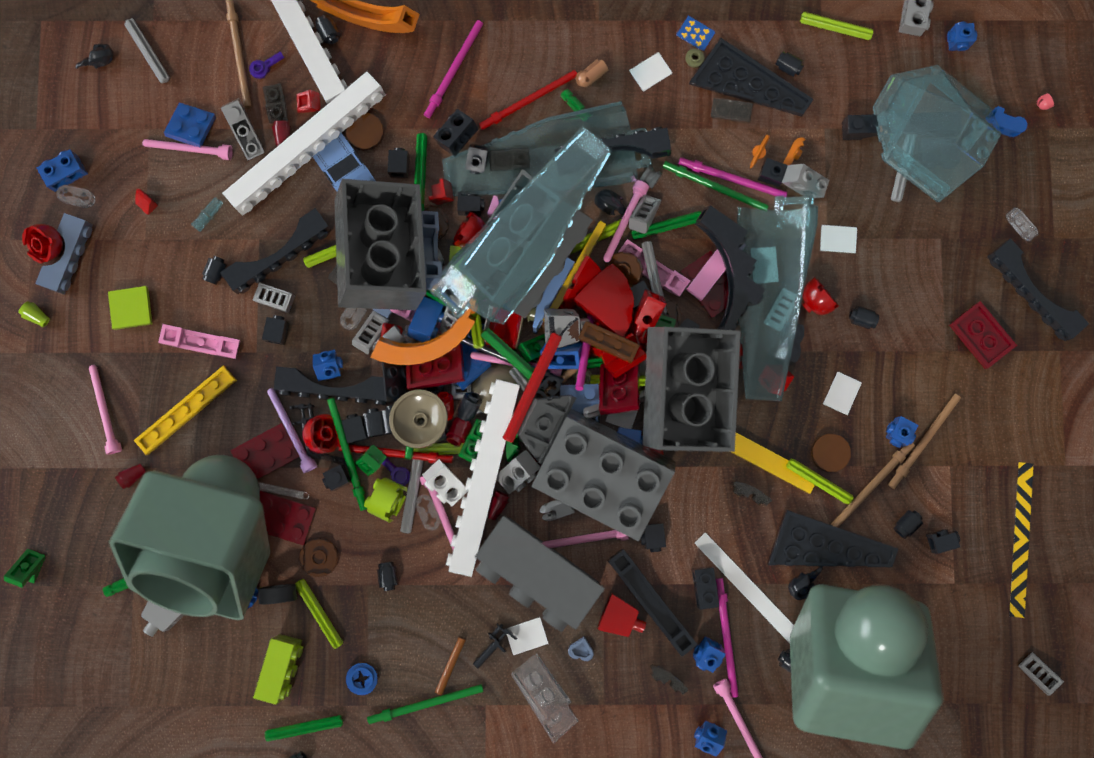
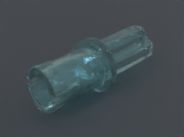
M214 197L204 210L201 209L202 212L191 225L201 232L211 219L213 220L212 217L221 208L223 202Z

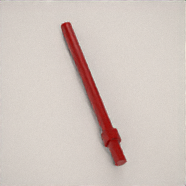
M576 70L571 71L504 110L494 112L490 115L491 117L478 124L480 129L484 130L492 124L496 125L502 122V119L573 80L577 75Z
M349 444L350 451L355 453H365L370 448V446ZM377 447L386 456L405 458V450ZM413 451L412 459L424 460L434 464L440 459L443 463H453V456L440 455L438 452L431 451L430 453Z

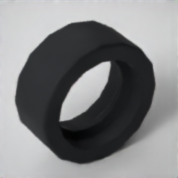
M296 584L258 588L259 604H277L297 600Z

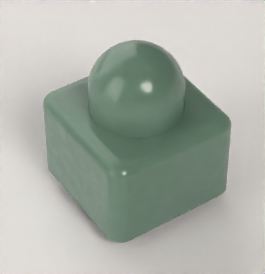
M212 455L192 464L182 477L159 471L145 473L109 541L127 586L146 600L176 613L196 617H206L215 614L233 620H242L271 552L263 506L259 501V483L251 468L235 457Z
M824 584L815 585L811 588L790 633L794 723L799 729L809 733L900 749H911L915 746L943 702L930 610L925 604L915 601L906 592L887 585L869 586L859 591Z

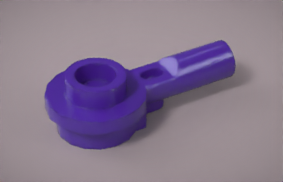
M278 52L266 61H253L249 67L250 74L257 79L264 78L269 72V68L284 59V56L281 52Z
M387 458L381 463L391 472L392 481L403 486L409 483L410 472L408 469L396 467Z

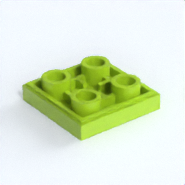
M147 286L108 292L113 330L152 324Z

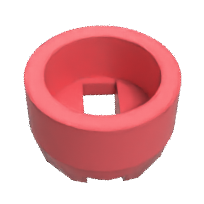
M1049 93L1042 95L1037 100V106L1041 110H1047L1054 106L1053 99Z

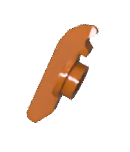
M769 135L764 137L760 145L753 148L752 154L754 157L750 168L754 167L758 159H762L766 155L765 146L770 138Z
M801 137L793 142L783 164L791 165L793 160L797 161L802 154L800 147H803L805 138Z

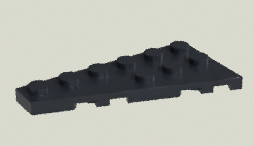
M720 38L689 82V85L801 117L814 100L722 38Z
M786 510L767 565L893 567L898 548Z

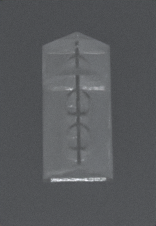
M537 653L511 672L513 679L554 744L578 722V719L568 707L571 700Z

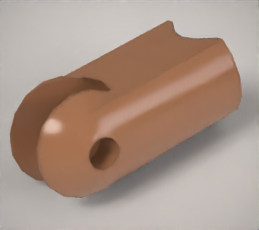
M596 59L583 71L578 72L576 83L581 87H589L608 71L607 65L603 60L598 61Z

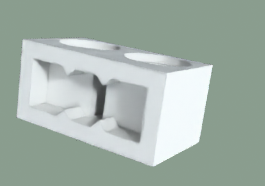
M440 459L422 475L426 480L424 483L431 492L435 489L438 492L436 496L444 504L448 502L453 506L468 492L465 489V485ZM441 475V478L435 481V478ZM450 488H453L451 492L447 493Z

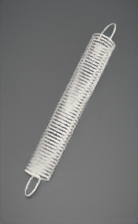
M259 483L260 487H275L274 485L267 486L269 484ZM276 486L277 489H272V488H260V490L266 491V492H269V491H294V489H292V490H286V489H288V488H282V487H279V486ZM295 490V493H277V494H281V495H285V496H289V495H303L304 492Z

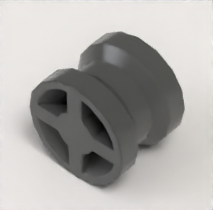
M649 165L641 176L640 181L646 182L653 189L663 173L655 171L653 166Z

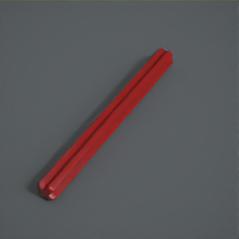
M551 333L505 430L504 440L511 443L514 441L562 340L560 335Z

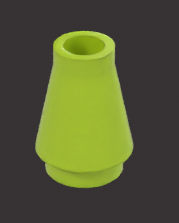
M25 302L18 311L21 318L40 325L42 328L50 321V318L34 302Z

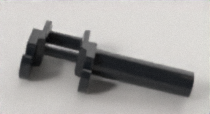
M309 403L308 406H305V404L290 406V409L299 408L302 412L301 421L292 422V425L301 424L303 432L307 421L314 417L312 408L315 405ZM304 409L309 411L308 418H305ZM304 443V446H305V449H306L305 451H306V452H311V451H308V450H310V449H309V448L305 445V443Z
M497 623L498 627L492 633H488L489 638H493L495 641L473 663L477 669L483 665L497 648L504 653L507 651L500 644L505 635L509 634L514 640L518 639L508 628L504 629L502 623ZM502 630L504 633L497 639L495 635Z

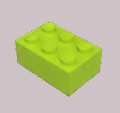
M282 634L270 639L254 699L277 705L286 696L290 695L292 685H290L291 677H295L298 668L295 665L297 657H301L303 646H301L302 640Z

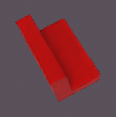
M493 307L489 328L513 350L516 347L522 316L500 307Z
M630 333L629 335L624 337L630 341L637 343L635 335L633 333ZM640 346L632 363L604 351L600 353L605 368L615 379L647 358L646 353Z

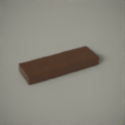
M588 321L585 322L578 337V340L629 363H632L640 346Z

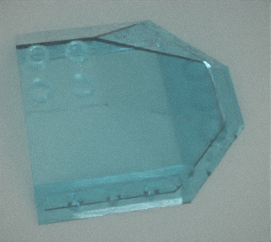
M939 65L890 75L873 106V112L877 116L878 126H876L878 139L882 143L883 153H881L882 160L936 202L943 200L985 165L1002 134L991 107Z

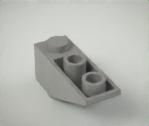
M238 98L222 105L221 110L247 160L265 153L240 99Z

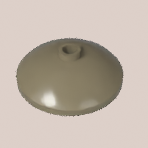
M493 363L473 381L472 392L480 395L482 404L479 410L483 413L486 402H491L492 394H489L491 382L495 383L496 379L517 384L509 373L514 366ZM520 386L513 413L523 394V390L520 388Z
M413 390L402 395L394 403L389 416L390 429L394 437L403 445L411 448H425L437 442L445 432L448 422L447 410L442 400L426 390ZM423 418L424 423L419 425V420Z

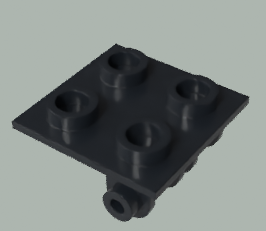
M383 362L385 402H396L402 395L410 392L407 389L406 365Z

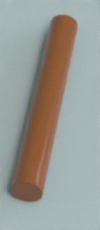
M458 637L435 690V693L439 695L443 694L466 641L464 638Z

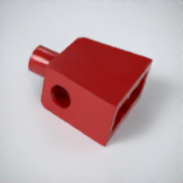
M645 289L633 317L636 324L633 331L635 335L644 337L648 327H655L666 306L663 296Z
M611 593L597 629L629 637L632 629L643 633L647 622L637 619L638 609Z

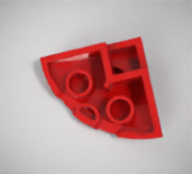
M586 255L572 281L573 286H569L563 297V304L558 309H575L578 307L575 304L574 298L601 272L599 266L589 256Z
M611 264L594 277L574 300L575 304L590 314L591 318L610 332L624 337L632 322L634 297L625 275L614 264Z

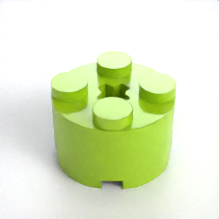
M386 477L382 480L378 478L373 485L374 491L366 499L364 507L367 508L368 513L391 523L393 520L390 518L393 515L397 516L404 504L406 496L403 495V492H407V487Z

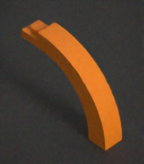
M310 0L317 4L316 7L333 16L353 24L384 32H413L420 15L405 5L384 7L358 0Z
M470 294L459 318L447 331L438 337L420 343H400L381 336L370 358L389 364L414 365L432 361L455 348L474 325L476 317L470 315V313L474 314L479 303H476L477 296Z

